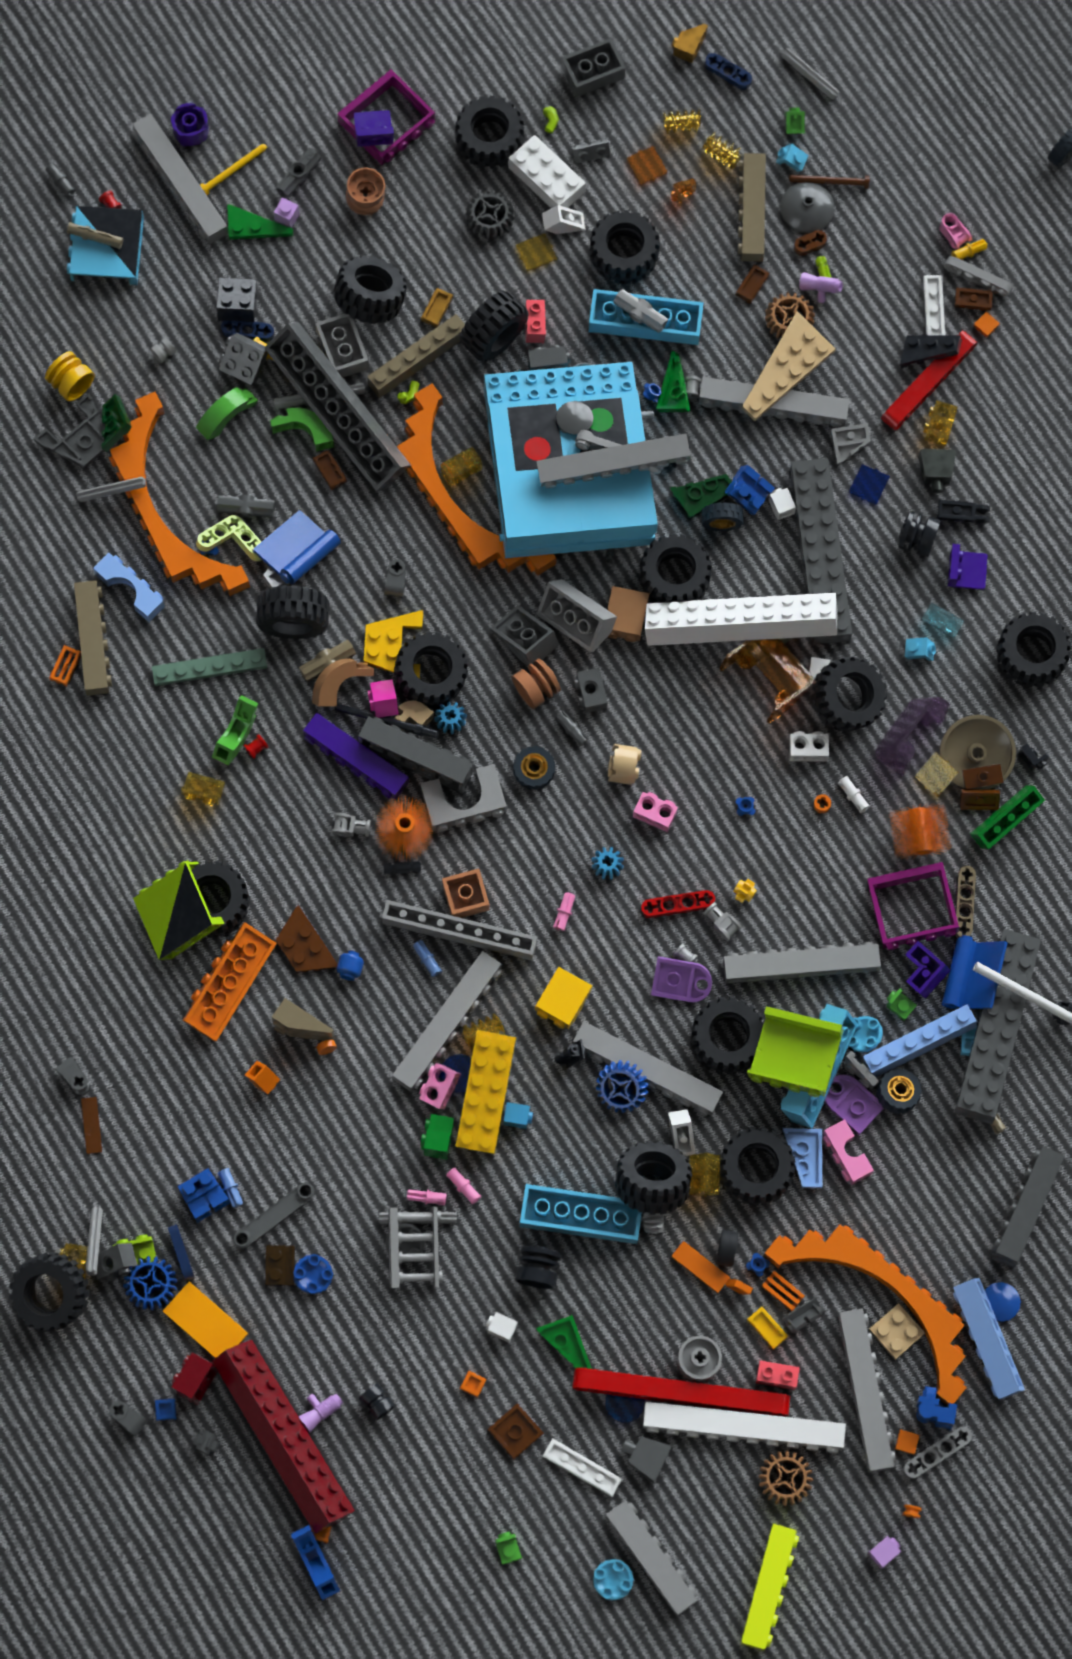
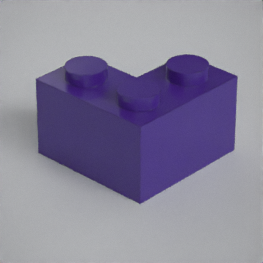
M917 941L905 955L919 968L906 982L926 999L951 970L923 944Z

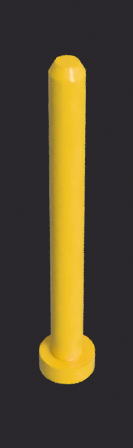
M261 144L208 183L200 184L205 194H210L209 190L267 149L266 145Z

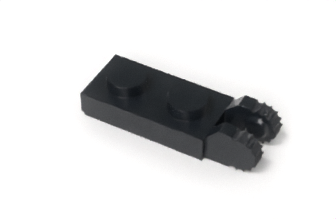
M939 500L937 519L986 524L989 523L990 517L975 514L976 511L981 513L989 512L990 506L974 502Z

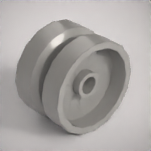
M695 1336L685 1341L679 1350L677 1358L678 1369L683 1377L696 1383L707 1382L715 1377L722 1362L720 1347L714 1340L706 1336ZM701 1357L703 1359L702 1363H699L696 1358Z

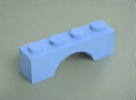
M108 553L93 568L95 575L107 586L122 583L132 587L136 592L135 611L150 622L165 607L164 598L157 591L153 592L150 589V585L144 579L139 580L133 569L122 565L123 561L117 555L113 557Z

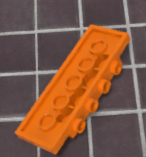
M243 922L234 938L230 941L227 940L221 948L223 953L220 958L217 956L211 964L213 969L210 974L206 973L202 978L201 983L203 985L201 989H196L192 994V1006L182 1021L216 1042L277 943L246 922Z

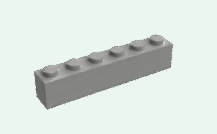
M625 1500L607 1513L605 1517L675 1615L678 1616L698 1601L695 1598L698 1594L692 1586L688 1587L683 1580L686 1578L681 1570H675L672 1565L674 1561L667 1552L665 1554L660 1549L662 1544L656 1536L652 1537L648 1532L650 1528L645 1520H640L637 1517L636 1513L638 1511L631 1502L628 1504Z

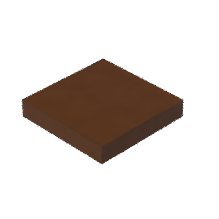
M518 1403L487 1429L513 1460L544 1434Z

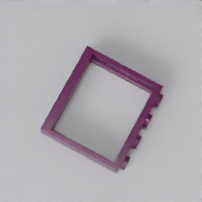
M392 69L337 113L338 122L356 139L355 126L350 122L354 118V113L364 110L393 86L424 116L423 119L382 153L375 146H363L381 165L385 162H390L397 152L403 151L409 142L418 139L426 128H431L435 123V112Z
M943 862L867 879L883 949L893 950L903 944L911 946L917 941H933L939 936L951 937L959 932V925ZM939 876L951 925L887 939L875 890Z

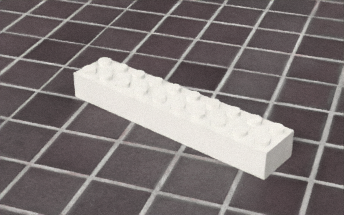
M836 593L647 603L645 621L647 645L837 635Z

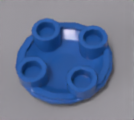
M317 1254L305 1256L295 1265L293 1272L294 1281L298 1288L305 1293H321L331 1284L333 1278L332 1267L322 1256Z
M998 1282L991 1284L985 1289L997 1322L1008 1321L1016 1316L1020 1309L1021 1301L1014 1287L1007 1283Z

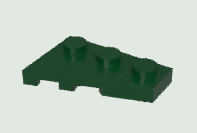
M116 394L102 406V423L104 424L102 437L104 442L101 444V449L105 452L132 428L121 398Z
M727 474L697 483L691 482L680 487H670L669 491L688 518L692 519L702 513L703 507L718 503L728 497L725 491L732 481Z

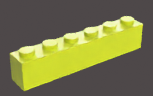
M773 1524L771 1527L740 1643L742 1645L762 1651L765 1650L766 1646L770 1647L773 1635L769 1633L771 1626H776L778 1615H775L776 1607H780L783 1595H780L781 1588L786 1587L788 1576L785 1573L787 1567L791 1568L794 1556L790 1554L792 1547L796 1548L799 1536H796L797 1530Z

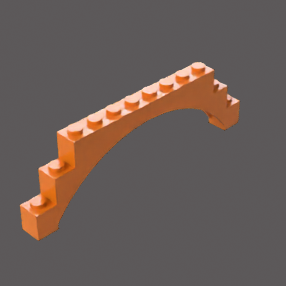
M433 383L415 393L413 405L418 413L405 420L406 427L404 428L406 434L411 438L399 444L397 448L411 464L406 470L408 475L416 479L418 489L421 493L425 492L429 505L437 509L439 519L442 522H446L451 536H456L458 546L462 551L467 552L470 563L473 566L476 565L480 570L497 559L499 566L502 569L505 568L509 573L526 562L528 569L531 572L534 571L537 576L556 565L554 554L505 558L503 541L499 540V536L471 520L451 499L440 480L432 454L433 425L438 408L443 405V397Z
M156 392L135 400L136 407L134 410L138 418L130 421L132 428L126 435L122 436L125 443L109 449L111 456L108 458L112 467L116 466L118 470L116 475L119 481L143 477L146 480L145 465L149 440L159 417L164 414L163 406ZM147 485L144 488L125 492L127 498H132L134 502L131 505L135 514H139L141 517L139 522L142 529H147L149 533L147 538L151 547L155 545L157 549L155 555L158 561L163 562L165 566L162 569L166 578L170 577L174 583L191 575L194 584H199L201 590L219 582L224 592L227 591L229 596L250 587L242 565L235 567L209 559L180 541L169 530L155 510Z
M840 1224L826 1242L819 1232H812L811 1230L806 1233L796 1247L793 1246L794 1243L786 1236L782 1237L779 1235L763 1257L768 1259L778 1269L781 1265L795 1262L816 1261L833 1263L858 1270L876 1279L893 1291L914 1314L930 1344L937 1374L936 1398L940 1399L946 1406L949 1403L954 1404L967 1388L964 1385L965 1382L960 1377L951 1375L966 1357L963 1354L964 1351L958 1345L954 1344L953 1346L950 1344L964 1327L963 1320L957 1314L953 1313L952 1315L946 1310V1305L940 1301L936 1302L933 1300L930 1292L924 1288L920 1289L917 1287L914 1279L908 1275L905 1277L901 1274L898 1266L894 1263L889 1264L884 1260L885 1257L877 1250L874 1252L868 1247L869 1243L863 1238L858 1239L854 1236V1231L847 1225L843 1227Z

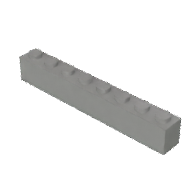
M152 114L133 123L132 135L137 142H141L143 152L146 156L149 155L151 157L153 167L156 170H160V176L165 184L168 183L170 185L172 195L175 198H179V204L184 212L187 211L189 213L191 223L194 226H198L200 229L198 232L202 239H206L211 244L227 235L228 227Z
M702 377L698 404L707 408L720 407L726 411L733 409L746 413L742 406L754 384ZM790 390L762 416L772 415L779 419L791 418L798 422L811 421L817 425L824 423L830 424L833 427H845L850 399Z
M686 433L538 460L537 466L541 487L553 488L559 483L570 485L574 484L576 480L591 481L594 480V477L598 476L608 478L613 476L612 474L619 472L621 475L631 473V470L639 469V471H646L652 466L663 468L669 466V463L674 462L676 464H684L688 462L687 460L691 459Z
M390 900L386 901L382 916V923L385 925L531 961L533 960L537 945L536 936Z
M864 942L858 946H854L853 943L844 944L842 947L826 945L821 949L811 946L797 951L796 948H788L784 952L767 950L766 953L760 954L757 951L747 952L746 955L729 953L723 959L725 984L879 971L881 967L879 945L873 944V942Z
M483 951L480 953L393 1073L392 1079L410 1092L414 1089H419L424 1081L422 1078L425 1073H428L430 1068L435 1065L433 1062L437 1057L441 1058L446 1051L444 1047L448 1042L452 1043L458 1034L456 1032L459 1026L463 1027L469 1019L467 1015L470 1011L474 1012L480 1004L478 1000L482 995H487L491 989L490 984L493 979L496 981L502 974L500 962Z
M584 1021L573 1040L574 1044L582 1039L585 1053L592 1055V1059L599 1063L604 1061L610 1065L613 1061L617 1064L619 1060H622L623 1065H625L626 1061L630 1062L631 1067L636 1064L637 1071L639 1069L643 1070L640 1075L647 1076L644 1082L649 1083L648 1088L653 1090L657 1088L662 1091L664 1096L679 1099L680 1104L696 1108V1111L701 1115L712 1116L722 1097L723 1091Z
M863 1308L839 1312L838 1320L868 1473L889 1470L894 1467L896 1456L895 1452H891L890 1449L892 1436L890 1431L887 1432L888 1415L887 1412H883L882 1404L885 1403L883 1392H879L878 1388L881 1380L879 1372H875L874 1365L877 1364L875 1352H871L870 1345H873L871 1333L867 1332L866 1325H869L867 1313L864 1314Z

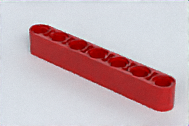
M964 330L958 334L962 339L959 354L939 360L935 359L882 415L881 420L894 431L917 410L975 348L978 342Z

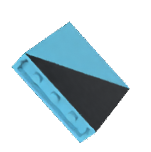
M76 206V213L72 214V223L81 226L87 225L94 230L123 237V244L121 249L93 240H83L82 237L70 234V240H73L72 246H69L71 262L67 263V274H70L71 281H74L75 275L129 278L130 285H137L144 222L143 211Z

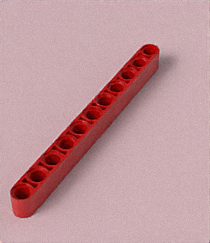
M574 1368L572 1389L577 1391L753 1414L789 1416L790 1396L787 1394L588 1368Z

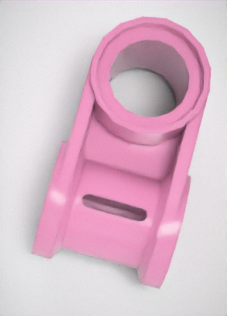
M948 213L943 216L940 231L953 249L958 250L962 244L972 240L970 232L955 214ZM946 222H949V223H951L953 226L949 227V226H947L945 223H946Z

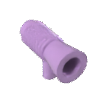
M803 272L799 286L801 291L817 290L818 302L824 303L825 292H841L843 283L836 278L817 277Z
M311 1394L307 1400L314 1409L298 1417L305 1429L310 1433L322 1420H325L329 1415L340 1409V1405L343 1402L335 1394L334 1396L330 1395V1397L320 1403L314 1394Z

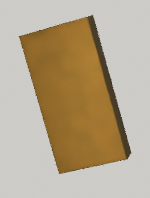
M436 288L421 317V321L437 328L453 299V295Z

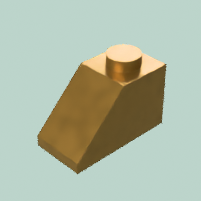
M702 24L680 32L679 37H675L671 45L673 56L693 63L707 34L708 25Z

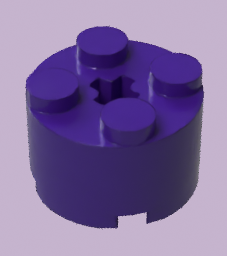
M184 103L176 108V111L171 116L172 130L176 140L182 146H194L204 142L209 133L208 118L205 110L194 103Z

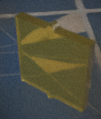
M545 233L516 244L520 260H523L527 271L557 260L552 249L553 245L550 244Z
M934 752L914 777L924 785L925 789L928 788L934 795L939 797L959 772L949 764V760H945L937 752Z

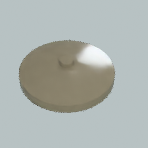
M970 715L957 720L946 730L940 743L939 759L946 776L954 784L965 789L962 770L1001 764L1004 781L1014 767L1016 746L1010 731L1000 721L985 715ZM999 784L987 785L970 789L989 790L998 786Z

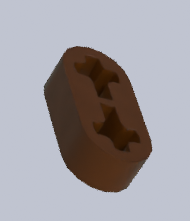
M817 230L799 237L794 244L795 253L804 256L822 249L827 243V234L824 231ZM816 237H818L819 239L823 238L822 242H819L818 240L815 241ZM799 244L806 245L805 249L799 248Z

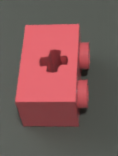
M526 300L525 307L529 313L528 321L525 323L526 343H544L546 336L545 300Z
M760 1361L755 1384L795 1390L800 1367Z

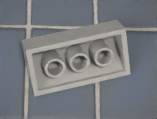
M563 579L548 582L536 614L590 652H594L609 636L617 618L616 615Z

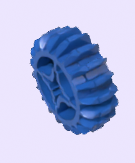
M619 1060L617 1064L613 1061L610 1063V1066L606 1065L604 1067V1071L601 1070L599 1072L600 1077L596 1079L599 1085L596 1086V1090L601 1091L598 1093V1097H604L602 1104L609 1103L608 1109L614 1106L615 1112H618L620 1108L622 1113H625L627 1108L631 1112L634 1110V1107H640V1102L645 1101L644 1096L648 1094L645 1088L649 1086V1083L644 1082L647 1076L640 1075L643 1070L639 1069L637 1071L636 1064L631 1067L629 1061H626L625 1065H623L622 1060ZM617 1073L628 1075V1077H622L620 1074ZM609 1078L611 1079V1083L613 1085V1090L611 1092L608 1087ZM633 1081L636 1085V1095L633 1093L634 1090L631 1088V1083ZM625 1083H627L625 1087L620 1088L619 1090H617L618 1087H619V1085L621 1086V1085H624ZM616 1096H622L624 1099L628 1100H622L617 1098Z
M147 1256L146 1263L140 1258L139 1263L141 1265L134 1267V1271L131 1270L129 1273L131 1276H124V1280L129 1281V1283L123 1284L124 1288L129 1289L125 1294L126 1296L132 1295L129 1299L131 1303L137 1300L135 1303L136 1307L143 1303V1310H146L148 1305H150L151 1310H154V1304H157L161 1309L162 1304L160 1302L164 1301L165 1304H168L169 1301L166 1297H174L170 1290H177L176 1286L171 1285L178 1282L176 1278H171L176 1273L175 1271H170L172 1268L170 1264L165 1266L166 1261L164 1259L158 1264V1257H155L153 1262H151L150 1257ZM151 1268L147 1276L137 1277L143 1270ZM157 1269L165 1274L167 1283H162V1281L156 1279ZM153 1277L155 1285L148 1289L146 1282ZM135 1283L145 1288L144 1298L136 1293ZM164 1289L159 1296L150 1299L154 1291Z

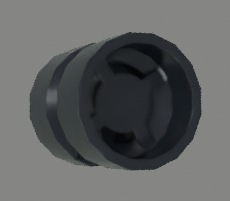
M379 1383L370 1387L358 1398L364 1408L370 1409L368 1413L374 1421H378L395 1407L392 1400L384 1396L385 1391Z

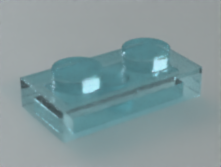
M932 602L922 617V621L953 638L956 637L964 623V620Z

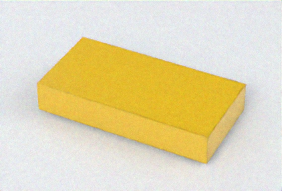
M760 1307L747 1319L773 1350L788 1338L784 1330L763 1307Z

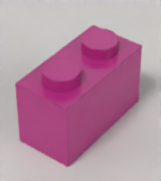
M393 680L370 683L371 690L367 692L371 712L375 711V715L378 718L399 715Z

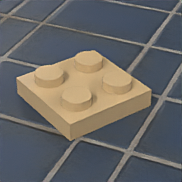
M899 1303L869 1329L895 1360L925 1334Z

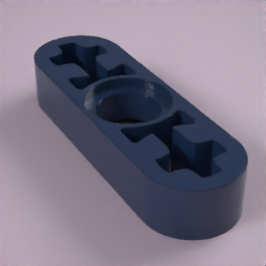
M710 53L706 56L705 68L739 89L745 90L751 86L752 76L749 72L716 53ZM716 60V63L710 64V61ZM725 68H731L733 70V73L731 75H726L723 72V70ZM744 78L747 79V82H746V81H744L743 83L740 82L741 79H742V80H743Z
M223 321L221 324L222 333L226 337L236 334L238 325L240 326L239 334L251 340L259 337L262 342H270L275 336L273 326L268 323ZM232 325L231 330L227 331V327ZM249 326L253 328V332L245 334L243 329ZM266 329L269 330L267 336H264L263 332Z
M178 1225L170 1226L168 1231L185 1281L194 1279L195 1277Z

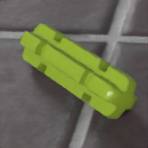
M817 257L815 261L817 267H819V276L831 278L829 267L826 265V257Z

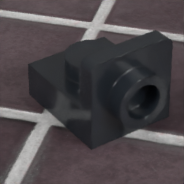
M1028 744L1022 746L1018 752L1031 771L1036 768L1040 770L1047 765L1048 753L1038 758L1033 747L1030 748Z

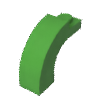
M238 387L234 388L219 398L205 412L195 428L207 440L217 437L236 414L255 406L258 400L247 388L241 390Z
M288 408L286 409L287 416L280 415L270 420L273 433L290 429L306 431L313 439L316 452L334 447L332 434L315 412L311 410Z
M242 695L239 697L229 726L222 737L216 742L212 758L226 765H229L234 760L255 721L257 702Z

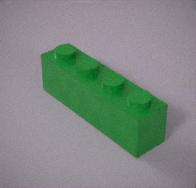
M1026 785L972 831L970 835L981 849H990L1040 806L1045 799L1035 786Z

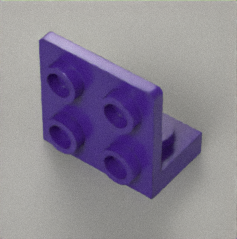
M389 110L354 113L357 147L393 144L394 130L391 125Z
M952 544L947 587L984 590L986 586L988 555L985 553L960 551V544Z

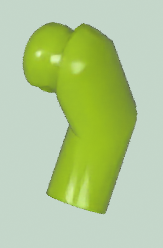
M549 106L543 110V114L549 120L544 130L552 134L559 122L556 109Z
M411 381L409 391L400 392L397 395L399 402L407 404L413 401L414 394L418 392L420 383Z

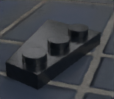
M907 335L900 361L901 369L907 368L909 364L913 363L923 364L925 360L933 358L939 360L958 355L962 342L961 336Z

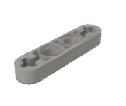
M949 256L944 264L945 269L1001 296H1008L1013 288L1006 280L956 257Z
M966 1427L957 1428L909 1460L903 1468L905 1476L910 1479L918 1478L966 1446L971 1441V1431ZM958 1432L966 1433V1441H958L956 1444L959 1447L956 1448L954 1442L949 1437L952 1436L953 1440H955L959 1436ZM948 1442L951 1445V1451L949 1453L942 1452L940 1449L941 1443ZM932 1453L935 1457L934 1463L927 1464L924 1461V1455ZM919 1458L921 1464L926 1469L923 1470L921 1466L916 1470L917 1474L909 1473V1465H917L919 1462L916 1459Z

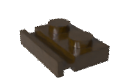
M266 1245L265 1285L294 1286L295 1245Z

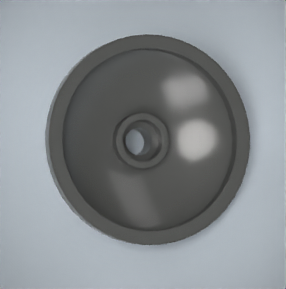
M803 182L793 185L784 193L780 203L781 217L786 225L794 231L804 234L826 228L832 221L835 211V204L831 194L824 187L815 183Z

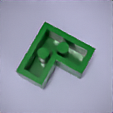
M431 1114L430 1119H426L424 1131L427 1132L422 1134L421 1150H424V1156L448 1159L454 1118Z

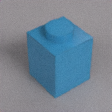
M507 1102L503 1125L527 1129V1124L532 1123L533 1112H530V1106Z

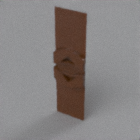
M97 1097L82 1098L87 1154L102 1152Z

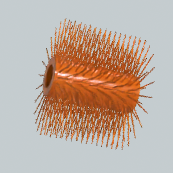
M405 796L404 810L403 802H401V805L399 803L394 804L400 806L395 810L394 808L391 810L384 808L391 813H387L389 815L388 818L387 816H380L384 819L378 820L381 822L377 823L382 825H379L378 828L380 829L376 830L384 831L378 834H382L379 836H385L386 838L384 843H382L383 848L385 845L387 846L386 851L389 849L397 850L394 852L398 856L400 850L401 855L403 845L404 858L405 845L407 860V854L411 857L410 854L418 850V848L415 849L420 845L421 848H425L420 843L427 844L425 842L428 841L424 839L430 838L427 837L428 834H433L429 833L431 828L428 827L434 826H428L432 824H427L430 822L423 820L425 815L423 818L420 817L424 811L419 809L420 811L418 812V809H416L418 805H413L415 807H412V801L409 810L407 806L406 812Z
M919 806L918 808L914 807L913 809L894 814L899 817L892 816L894 818H892L893 824H891V828L898 829L893 827L897 826L894 824H903L898 827L901 828L899 833L904 834L897 837L901 838L898 840L899 842H895L905 845L895 844L897 846L895 847V854L905 856L904 854L897 853L902 852L908 856L910 854L914 856L944 852L936 851V849H944L940 847L944 845L939 843L946 841L942 839L945 838L944 836L948 837L946 835L948 833L938 829L948 831V827L938 825L944 824L935 821L944 816L942 815L944 814V807L942 809L934 807L935 809L942 810L937 811L932 807L925 808V806Z

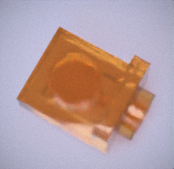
M692 178L673 184V190L670 192L673 202L677 203L678 207L682 206V196H690L696 191L695 179Z

